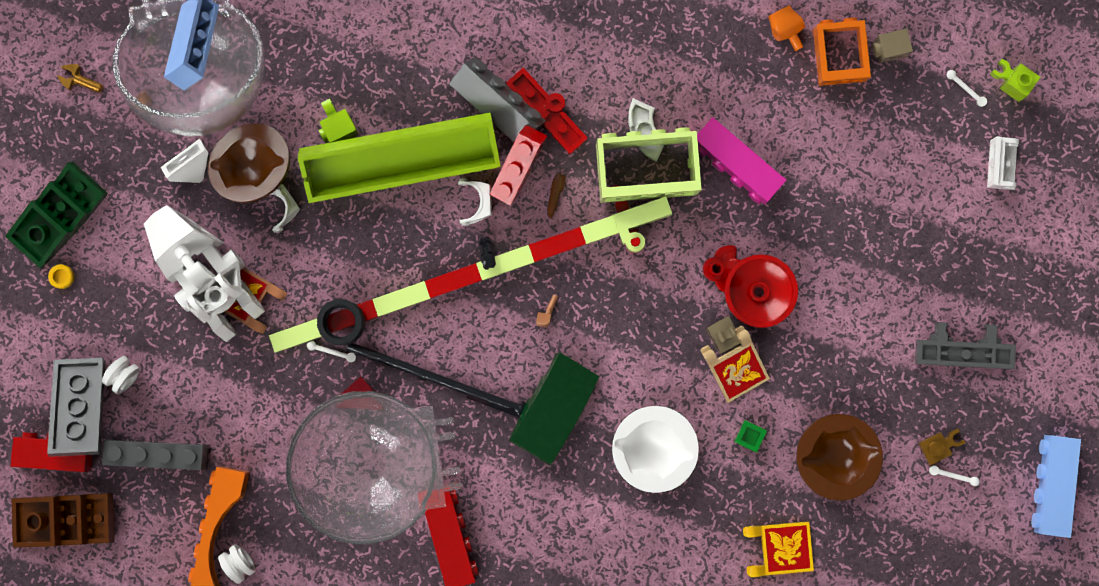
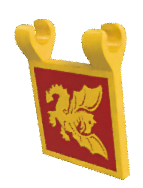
M809 522L747 526L743 528L744 536L749 538L761 536L764 565L748 566L746 568L748 576L760 577L814 571Z

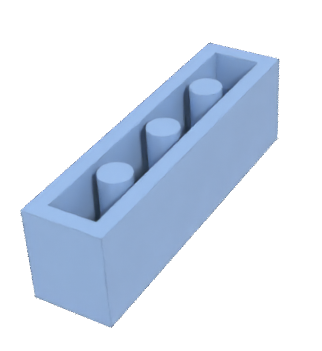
M188 0L181 6L164 78L184 91L204 76L220 6L213 0Z
M1044 435V440L1040 441L1039 452L1042 454V461L1037 467V478L1040 479L1039 489L1037 488L1034 493V502L1037 503L1036 513H1033L1031 520L1035 533L1071 538L1081 439Z

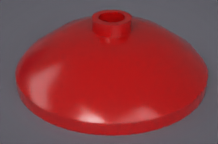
M764 254L752 255L739 261L730 270L724 286L725 301L730 312L740 322L757 328L771 327L785 320L793 311L798 298L797 280L792 270L780 259ZM756 288L763 290L761 297L755 295Z

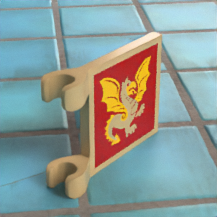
M743 326L735 329L742 345L717 358L709 345L700 350L728 403L770 379L752 343L749 332Z

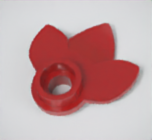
M733 245L717 249L714 257L707 259L702 268L706 279L715 282L718 290L723 293L725 281L730 270L741 261L736 259L737 247ZM713 265L718 267V273L713 272Z

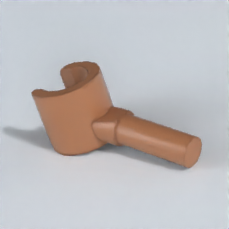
M552 296L546 313L538 312L537 326L547 327L550 324L552 310L558 296Z

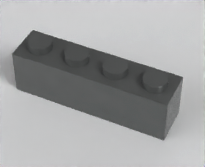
M475 57L465 62L449 83L482 114L491 112L492 123L513 142H515L518 133L525 125L539 131L546 122L536 109L531 108L525 103L518 93L513 92L505 85L502 78L495 76L484 62Z
M104 440L102 465L204 470L207 469L209 445Z

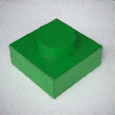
M744 420L734 442L757 453L767 430Z

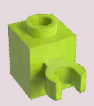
M1004 59L997 63L1003 68V73H999L995 69L990 73L995 79L1005 80L999 89L1018 102L1029 95L1041 78L1021 63L1011 69L1010 64Z
M330 99L321 103L328 116L319 121L322 126L319 133L325 143L328 141L336 142L350 139L359 134L346 109L337 112Z

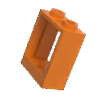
M856 17L843 19V22L836 23L833 20L820 21L813 29L819 86L867 82L871 77L865 20L858 21ZM857 30L860 68L828 71L824 33Z

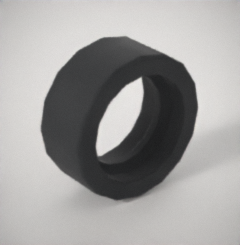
M335 299L327 302L320 309L317 316V328L320 335L327 342L334 345H349L356 342L362 336L365 329V316L357 304L346 299ZM338 308L350 310L355 317L353 331L344 337L333 335L327 326L329 314Z

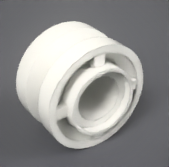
M126 356L115 360L105 371L101 381L106 386L113 385L112 391L117 395L126 391L135 382L140 372V368L136 364L129 366L130 360Z
M234 544L229 548L230 554L224 552L218 556V559L225 574L235 583L240 584L245 580L244 574L250 576L256 572V569L249 554L239 545Z

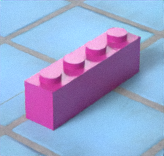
M712 117L697 134L699 155L702 157L707 155L713 160L711 164L718 171L727 172L731 176L730 181L738 188L743 186L750 192L748 196L757 204L762 202L765 205L786 181L783 176L715 118Z

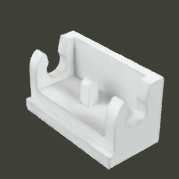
M997 136L990 140L987 188L1015 190L1016 154L1019 139Z

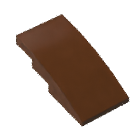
M113 493L11 498L13 548L115 542Z

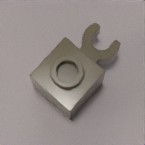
M729 316L705 329L719 354L728 353L737 348L738 344L741 343L736 335V328Z

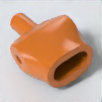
M791 5L768 16L772 34L777 41L789 39L794 51L803 48L797 34L804 29L805 23L802 17L792 9Z

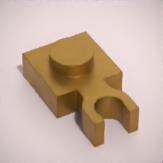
M959 429L952 430L945 438L939 432L918 443L929 465H933L953 455L950 447H958L966 443L965 440L957 443L953 440V436L960 432Z

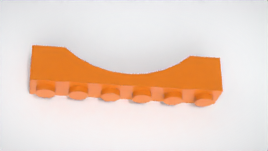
M218 466L215 471H212L209 484L212 485L211 494L206 496L204 509H207L206 517L201 520L199 526V533L202 534L201 540L194 549V558H197L195 568H191L188 582H191V586H220L214 565L215 539L226 514L235 503L245 496L250 472L224 466Z

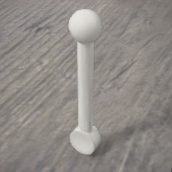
M954 70L947 72V77L953 79L977 100L978 106L983 107L987 104V99L979 97L956 76Z
M314 341L307 343V348L310 351L319 350L346 358L348 362L356 360L354 353L346 354L316 345Z
M937 466L929 468L931 475H944L969 482L972 486H978L980 483L977 477L969 478L940 470Z

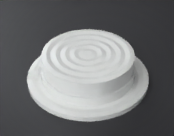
M661 406L644 407L628 415L617 428L612 445L614 463L621 476L635 488L653 493L672 490L685 482L696 466L699 452L696 433L688 420L680 413Z

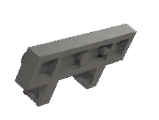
M935 322V334H930L929 340L916 339L915 364L1015 369L1016 345L1002 344L1001 338H997V325L985 324L986 332L983 335V339H978V343L955 342L953 338H948V333L946 332L948 322Z

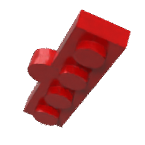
M524 67L505 83L513 92L518 93L525 103L540 113L541 117L546 120L543 127L569 155L588 140V137L563 112L565 107L564 97L558 93L548 95Z

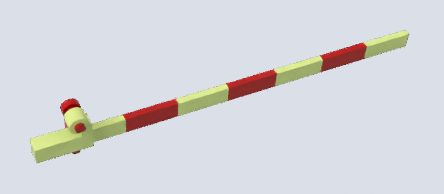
M666 196L631 209L627 201H618L615 203L617 214L495 256L496 265L494 268L485 270L483 264L478 262L357 305L363 311L366 322L618 233L622 244L626 245L631 253H639L645 246V238L642 234L638 233L637 227L671 216L672 211ZM348 309L331 313L327 319V326L331 333L355 325V317ZM317 319L269 335L275 353L322 337L317 328Z

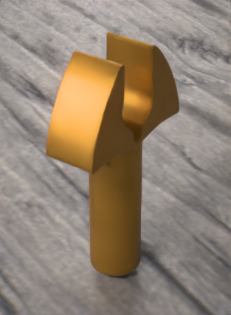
M68 64L61 66V68L70 71L74 78L65 79L57 75L63 86L70 91L74 85L78 84L97 93L102 92L103 84L81 76L79 72L81 69L80 65Z

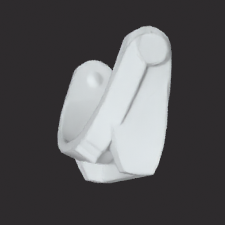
M460 179L458 185H471L477 189L480 196L478 211L469 219L459 220L461 226H469L493 215L491 195H489L492 186L482 182Z
M283 184L270 194L280 197L286 207L283 220L272 229L274 233H280L283 227L300 210Z

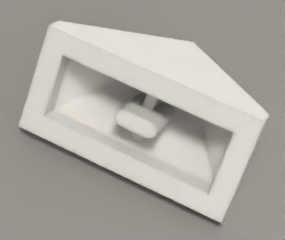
M198 139L163 165L161 169L166 178L171 182L200 183L204 180L209 152L203 142Z

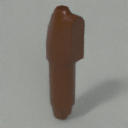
M561 173L555 175L550 188L551 192L547 207L549 218H552L554 211H557L559 196L564 189L566 176L561 175Z

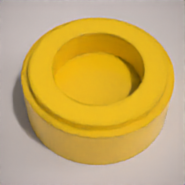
M59 264L50 270L48 279L55 288L66 289L73 284L75 275L69 266Z

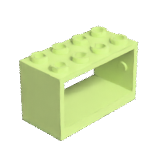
M688 127L677 128L674 133H666L664 129L652 130L649 135H641L640 131L627 132L626 136L617 137L616 133L602 134V138L597 139L596 154L600 203L657 199L665 196L667 198L696 196L702 190L697 131H690ZM687 143L689 157L687 165L690 169V181L606 187L604 150Z

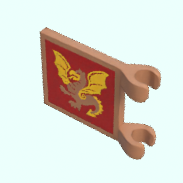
M245 267L240 270L241 280L260 303H262L267 293L277 299H285L287 293ZM237 300L229 309L224 311L256 332L263 334L267 329L265 324L254 319L243 310Z

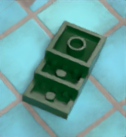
M68 162L56 180L50 181L36 200H31L5 237L39 268H43L87 221L108 193L74 162Z
M561 352L556 353L546 375L541 377L533 396L528 399L510 436L509 442L546 464L551 465L578 421L600 376Z

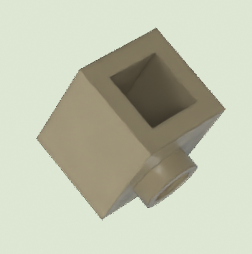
M907 28L876 37L872 44L874 56L878 57L879 63L905 58L913 52Z

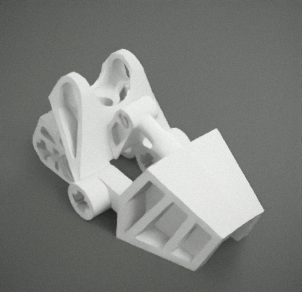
M167 205L153 213L144 223L157 265L167 280L172 283L178 281L182 286V289L174 295L177 302L187 312L191 311L203 323L208 322L213 332L225 342H228L237 333L225 316L219 313L229 309L236 300L242 309L254 319L265 312L261 303L241 280L240 270L246 266L245 263L232 249L222 256L217 249L224 243L187 216ZM203 253L218 275L215 276L199 261L194 263L191 257L194 254L198 256Z

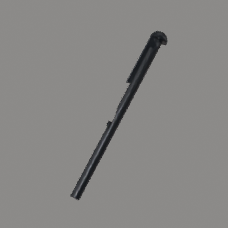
M355 343L347 346V351L412 374L420 380H428L467 395V399L516 416L517 419L520 418L526 405L525 401H522L521 405Z

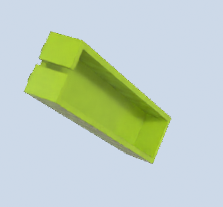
M491 112L299 148L297 157L302 178H304L308 203L501 167Z

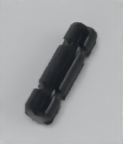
M485 237V239L480 238L478 245L483 268L485 270L494 268L496 262L491 239L489 237Z

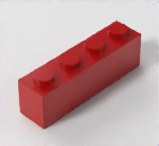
M449 485L421 493V501L445 586H465L475 583V576L479 575L476 561L471 562L469 552L473 551L469 537L464 538L462 528H465L466 524L463 514L457 513L455 504H459L456 490H451Z

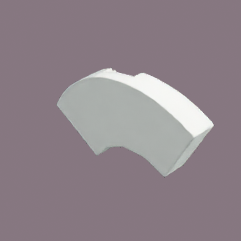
M633 98L628 115L630 132L640 131L641 135H649L652 130H656L653 122L655 108ZM664 145L638 148L648 158L657 162Z

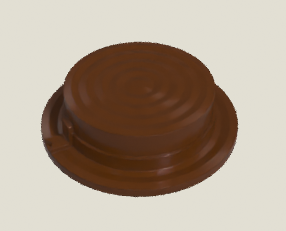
M254 123L239 126L225 134L213 148L208 162L210 182L213 188L229 201L250 203L261 200L272 194L286 177L290 165L289 147L282 135L270 126Z
M831 414L817 419L803 432L797 446L796 462L800 476L813 492L831 500H850L864 494L875 484L882 469L883 451L876 433L864 421L851 415Z

